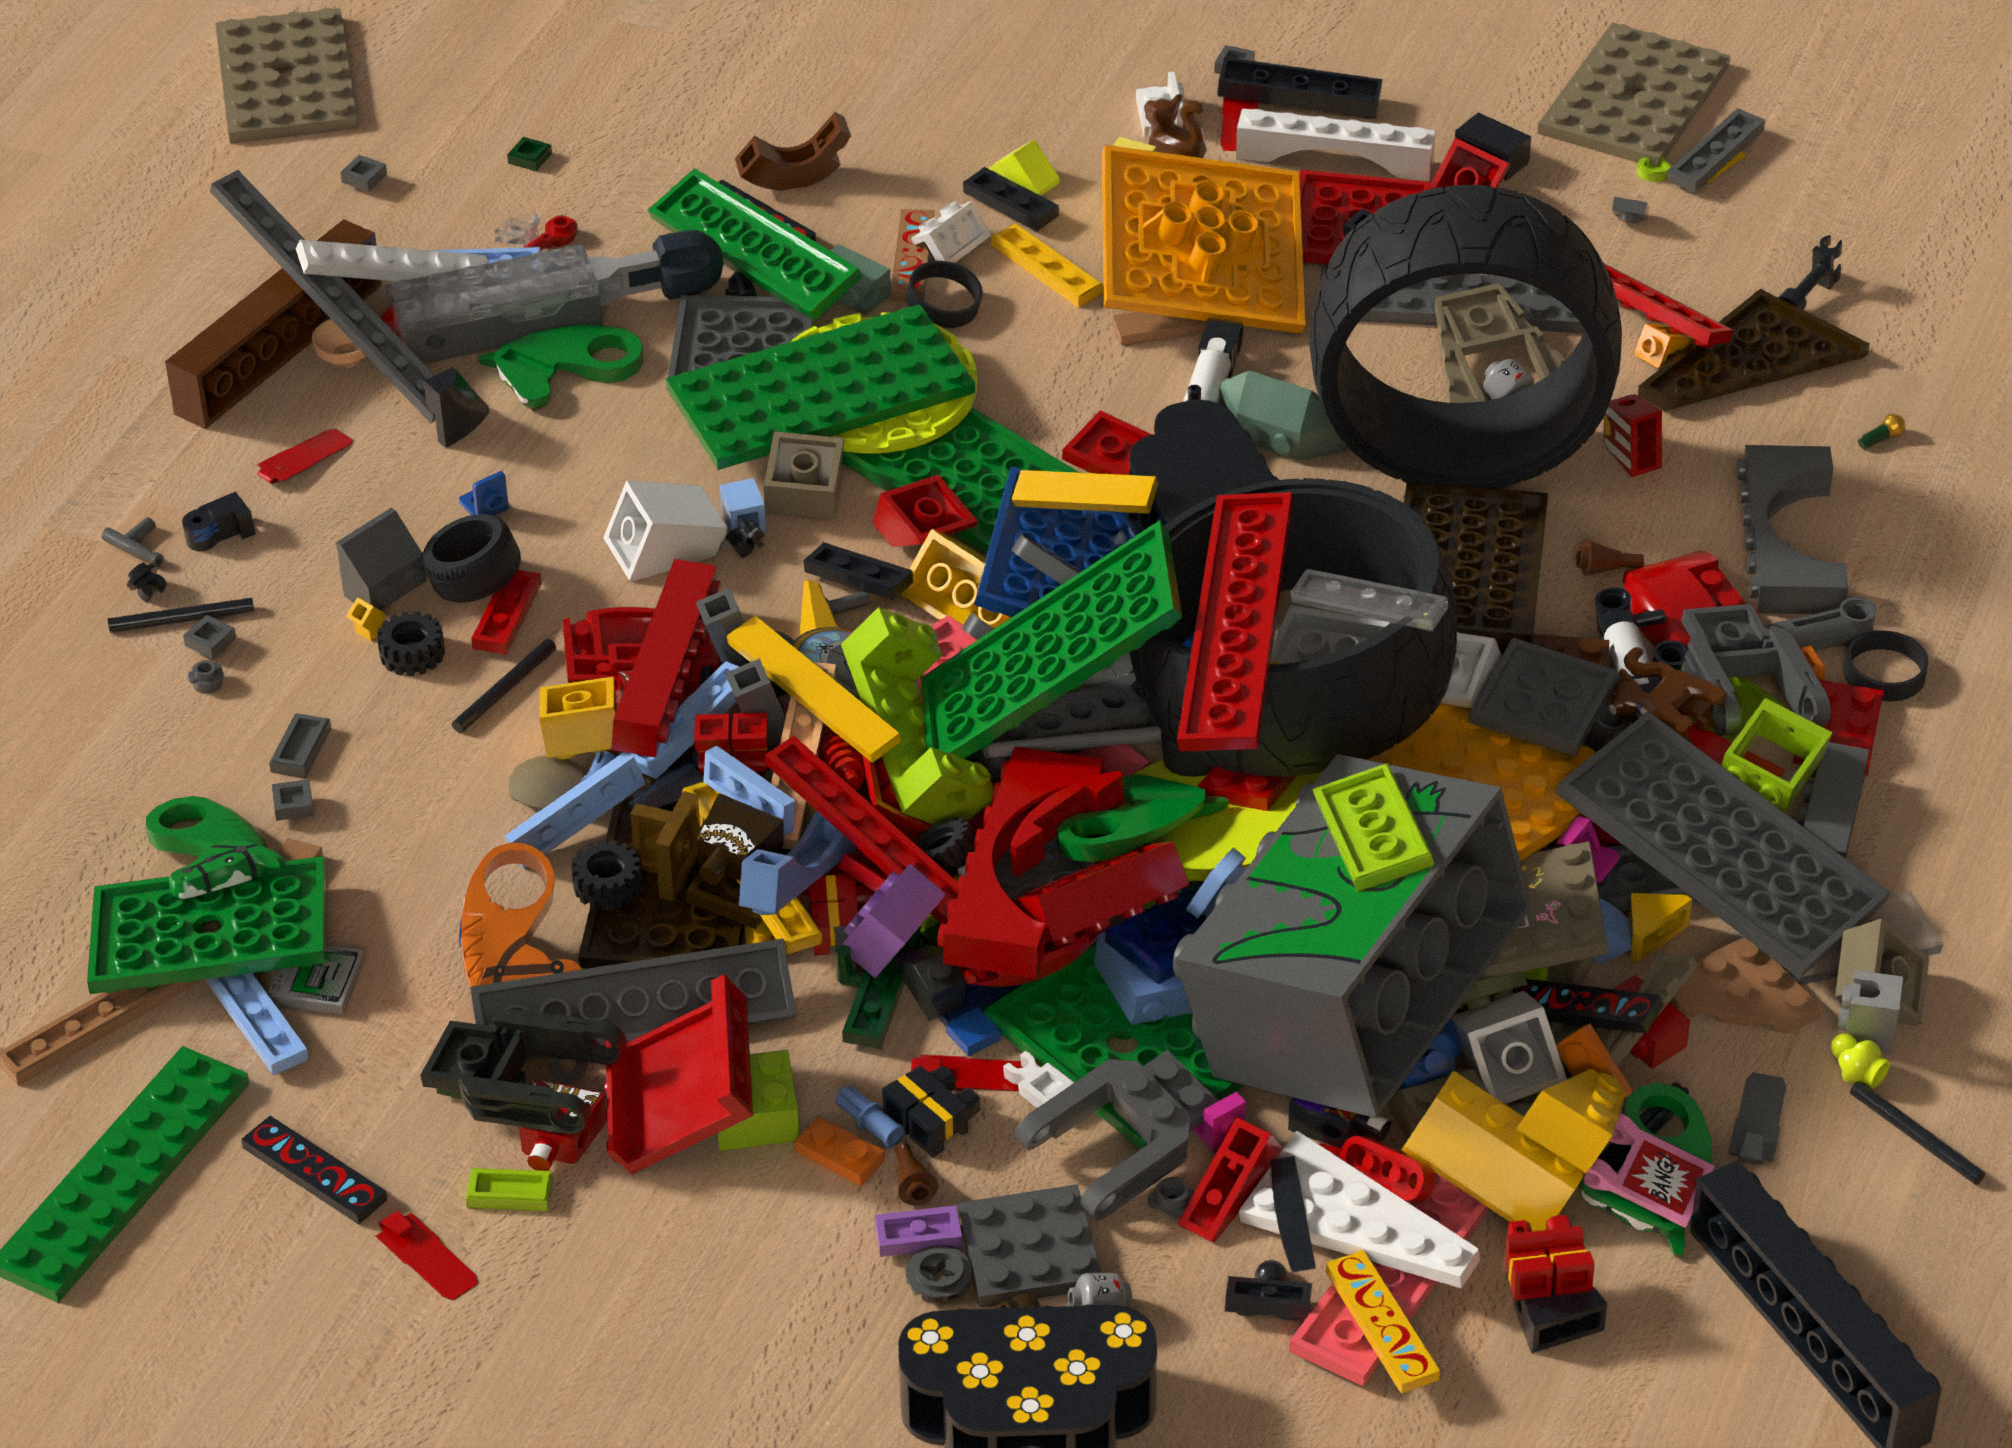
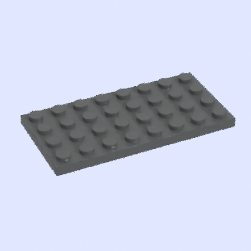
M1648 711L1560 781L1555 791L1558 796L1799 979L1842 942L1844 930L1860 926L1887 901L1891 893Z

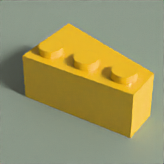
M1592 1069L1542 1090L1516 1129L1587 1173L1614 1134L1626 1090L1621 1088V1084L1611 1075L1606 1073L1599 1074Z

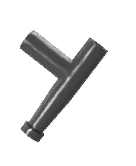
M146 517L124 535L110 527H107L102 533V540L133 556L150 562V564L155 563L158 567L163 562L164 557L162 554L153 552L139 543L142 538L156 528L155 522L150 517Z

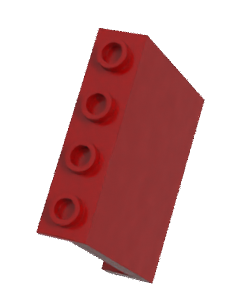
M725 974L711 981V1002L626 1043L618 1061L606 1065V1081L604 1084L607 1093L605 1118L608 1124L606 1149L610 1158L615 1163H620L630 1174L647 1168L753 1116L747 996ZM605 1040L606 1047L613 1048V1046L607 1040Z

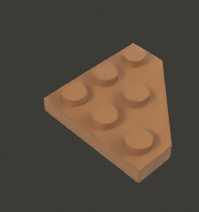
M1745 937L1696 959L1698 964L1696 970L1669 1002L1685 1016L1693 1017L1694 1012L1717 1015V1021L1749 1026L1750 1021L1773 1025V1031L1791 1033L1820 1019L1822 1007L1773 958Z

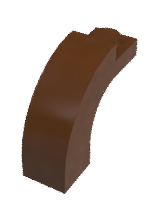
M834 112L816 134L803 144L794 147H777L754 135L735 157L740 177L756 186L781 191L807 187L823 180L841 165L837 152L846 146L851 134L845 117Z

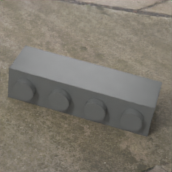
M1829 742L1823 759L1810 776L1815 778V781L1807 780L1803 803H1809V806H1801L1798 824L1846 859L1865 779L1869 750Z

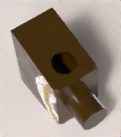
M719 793L697 837L698 862L702 865L699 870L701 878L712 885H717L724 875L741 881L742 861L758 849L777 853L784 846V820Z

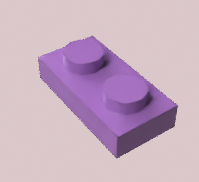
M956 1205L875 1215V1228L880 1257L917 1253L931 1246L962 1247V1234Z

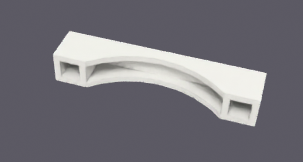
M1242 109L1237 126L1236 159L1269 163L1280 156L1296 151L1335 149L1370 159L1387 169L1397 178L1429 181L1434 163L1436 130H1428L1421 127L1392 126L1387 123L1374 124L1357 120L1330 119L1323 116H1303L1288 112L1277 113L1260 109Z

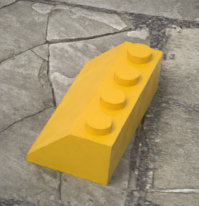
M931 529L909 568L913 572V583L901 595L939 620L950 615L962 625L971 612H975L979 619L994 628L1012 618L974 605L986 558L954 537Z
M1454 1070L1401 1149L1408 1155L1428 1163L1435 1173L1509 1222L1518 1220L1530 1222L1532 1231L1546 1230V1220L1552 1216L1559 1215L1585 1174L1576 1166L1518 1131L1516 1128L1524 1116Z

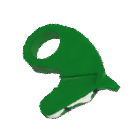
M1662 1083L1640 1086L1626 1099L1622 1114L1629 1117L1640 1130L1712 1164V1139L1695 1099L1678 1087ZM1649 1107L1668 1109L1680 1118L1684 1131L1680 1135L1673 1137H1661L1651 1133L1642 1124L1639 1112ZM1583 1176L1579 1184V1192L1587 1204L1617 1217L1637 1231L1662 1234L1667 1240L1673 1256L1683 1255L1685 1245L1684 1227L1611 1191L1596 1190L1586 1186L1583 1182Z

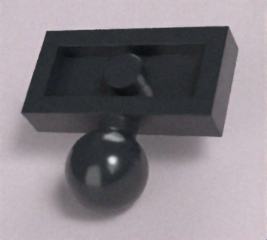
M1266 1260L1256 1268L1255 1278L1228 1277L1225 1312H1234L1246 1317L1267 1315L1278 1316L1283 1320L1306 1319L1310 1311L1312 1283L1287 1281L1288 1273L1285 1266L1276 1260Z

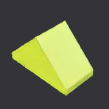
M1035 139L1010 152L989 167L990 170L1040 196L1060 183L1058 174Z

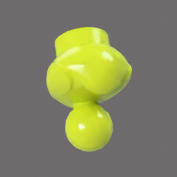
M1847 1033L1839 1034L1833 1038L1831 1051L1839 1061L1844 1081L1851 1085L1860 1081L1871 1088H1876L1887 1075L1891 1065L1889 1060L1882 1057L1880 1047L1871 1040L1858 1042L1853 1035Z

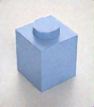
M754 478L720 485L721 512L729 532L736 528H741L737 523L740 519L745 523L752 519L761 531L765 532V504Z

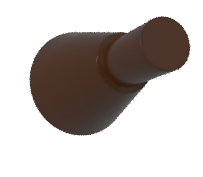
M1589 540L1584 542L1583 547H1578L1576 553V566L1581 568L1584 576L1616 570L1621 567L1640 568L1644 565L1643 554L1622 553L1619 550Z
M899 1143L894 1149L899 1162V1197L908 1205L926 1203L936 1194L938 1182L914 1158L909 1144Z

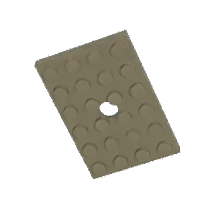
M323 8L318 11L302 13L290 12L285 15L276 16L262 15L256 18L229 19L224 22L215 23L230 143L358 128L341 8ZM294 68L292 75L288 77H280L279 72L276 71L278 69Z
M1612 22L1538 123V134L1637 163L1641 158H1649V164L1658 167L1662 156L1666 158L1728 69L1730 55L1720 53L1714 49H1705L1691 45L1685 41H1677L1659 36L1653 32L1630 28L1625 24ZM1628 87H1637L1645 90L1637 92L1635 97L1624 93V89Z

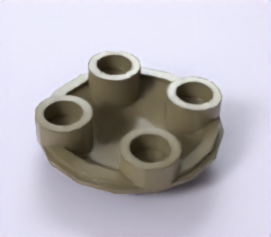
M546 756L535 757L517 766L511 774L509 781L510 796L514 801H519L523 805L540 809L541 811L581 783L584 776L579 766L569 759L562 760L556 757L547 758Z

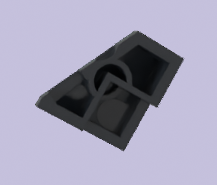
M453 367L424 381L427 408L435 414L438 442L445 448L466 437L482 423L490 412L489 406Z
M686 759L681 760L628 803V811L631 813L635 804L638 803L672 812L682 795L683 788L702 783L704 778L692 763Z

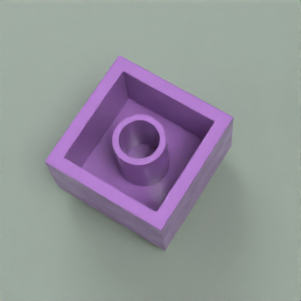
M911 864L907 866L900 876L893 871L843 930L849 937L842 945L849 946L851 948V958L876 978L946 894Z

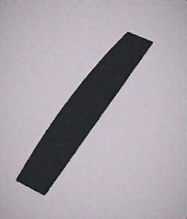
M1295 1156L1272 1159L1271 1177L1274 1207L1292 1273L1315 1269L1316 1265Z

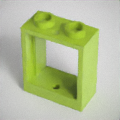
M1764 698L1726 751L1721 766L1785 813L1823 759L1832 732ZM1758 735L1805 759L1790 782L1743 759Z

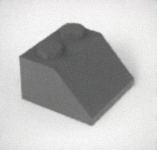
M389 508L336 542L344 597L353 603L358 597L377 609L382 610L426 581V573L421 560L422 551L393 508Z

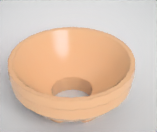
M331 319L321 323L313 332L312 342L315 353L319 358L333 366L350 368L359 364L360 361L367 357ZM342 351H352L351 353L338 354Z

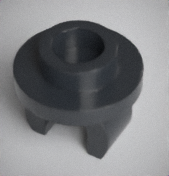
M742 519L738 520L737 523L741 528L730 531L726 536L727 541L735 547V551L742 558L752 552L754 544L759 548L764 546L760 539L765 534L752 519L747 523Z
M143 562L129 572L128 577L130 580L127 583V587L131 591L138 589L139 597L143 601L148 602L151 599L152 593L147 588V585L155 586L162 593L167 583L161 575L156 574L159 568L155 563L147 565Z

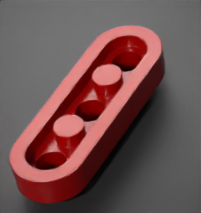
M1352 1136L1344 1143L1340 1153L1341 1160L1401 1199L1420 1203L1427 1200L1432 1194L1435 1185V1175L1428 1163L1367 1137Z

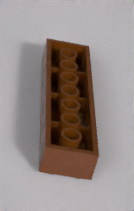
M345 219L317 240L377 246L375 232ZM283 268L280 269L165 361L174 415L204 429L208 428L310 345L314 330L321 323L331 318ZM341 277L363 301L382 286L381 280Z

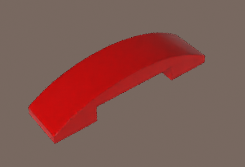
M1114 771L1080 780L1057 791L1037 805L1024 818L1013 836L1011 842L1012 875L1019 877L1044 859V844L1057 836L1056 829L1063 820L1081 813L1116 809L1124 804V774L1120 771Z

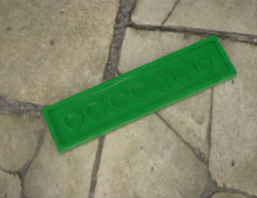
M695 168L647 210L653 220L674 233L684 230H699L709 235L720 246L726 266L736 272L743 273L748 280L814 321L862 278L859 269L853 264Z
M182 1046L0 1249V1277L59 1303L250 1084L248 1073Z

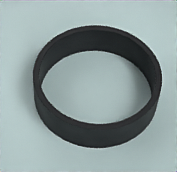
M930 261L918 266L911 274L906 292V300L909 307L920 304L934 324L942 328H956L968 324L976 317L983 291L978 278L967 268L949 261ZM939 277L950 279L964 286L971 293L975 303L969 308L960 311L937 309L924 302L918 296L914 285L927 278Z
M1872 631L1858 636L1850 643L1846 654L1844 674L1849 685L1884 690L1882 701H1901L1916 695L1923 688L1928 668V656L1921 644L1907 635L1894 631ZM1876 649L1892 650L1912 659L1918 665L1920 673L1903 682H1881L1859 672L1853 665L1852 660L1866 651Z

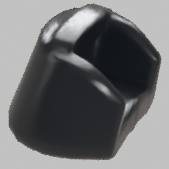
M735 272L730 276L728 288L725 289L726 295L757 297L754 285L743 273Z

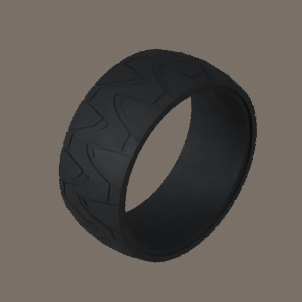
M1483 185L1438 187L1423 190L1419 194L1417 192L1407 195L1378 209L1376 213L1370 214L1356 228L1354 227L1336 248L1325 269L1315 295L1311 317V341L1309 342L1313 377L1318 396L1331 425L1340 439L1345 441L1348 448L1365 463L1394 479H1401L1405 483H1434L1494 489L1518 484L1523 480L1527 481L1543 474L1544 471L1547 472L1571 457L1593 435L1606 414L1620 371L1622 348L1621 317L1614 286L1602 259L1585 233L1566 215L1563 216L1560 211L1537 198L1523 193L1519 194L1517 191L1499 187L1495 189L1494 187ZM1457 274L1502 276L1532 285L1560 301L1575 315L1585 329L1581 340L1570 356L1554 372L1541 381L1508 396L1470 403L1432 401L1401 392L1385 384L1367 371L1354 357L1346 344L1351 332L1360 320L1385 298L1415 283Z
M1304 478L1303 480L1283 479L1267 481L1230 490L1225 494H1219L1292 492L1293 509L1281 591L1310 588L1353 591L1381 599L1394 605L1402 612L1391 623L1370 638L1337 653L1301 662L1270 664L1258 749L1184 751L1185 753L1206 764L1215 767L1219 766L1220 769L1236 773L1244 772V774L1272 777L1318 774L1328 767L1337 754L1368 760L1374 755L1377 756L1393 748L1395 744H1399L1417 731L1430 718V715H1433L1447 692L1456 655L1457 609L1454 591L1446 561L1428 525L1409 506L1386 493L1346 481ZM1217 496L1189 508L1165 525L1169 530L1182 618L1170 629L1162 630L1148 639L1139 649L1129 652L1142 698L1159 729L1176 746L1178 744L1177 737L1192 651L1191 648L1182 643L1196 627Z

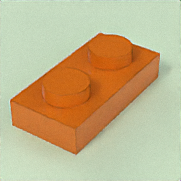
M1591 1024L1582 1027L1556 1044L1558 1054L1573 1077L1592 1069L1599 1074L1606 1073L1614 1077L1621 1084V1088L1626 1090L1624 1098L1633 1093Z
M820 1116L795 1140V1152L859 1186H862L885 1161L883 1149Z

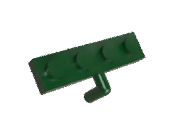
M920 926L894 957L919 947L922 939V928ZM839 945L835 949L837 981L841 985L858 988L842 1031L843 1042L881 1049L905 982L894 966L893 958L876 978L866 970L864 973L852 971L851 948L847 945Z

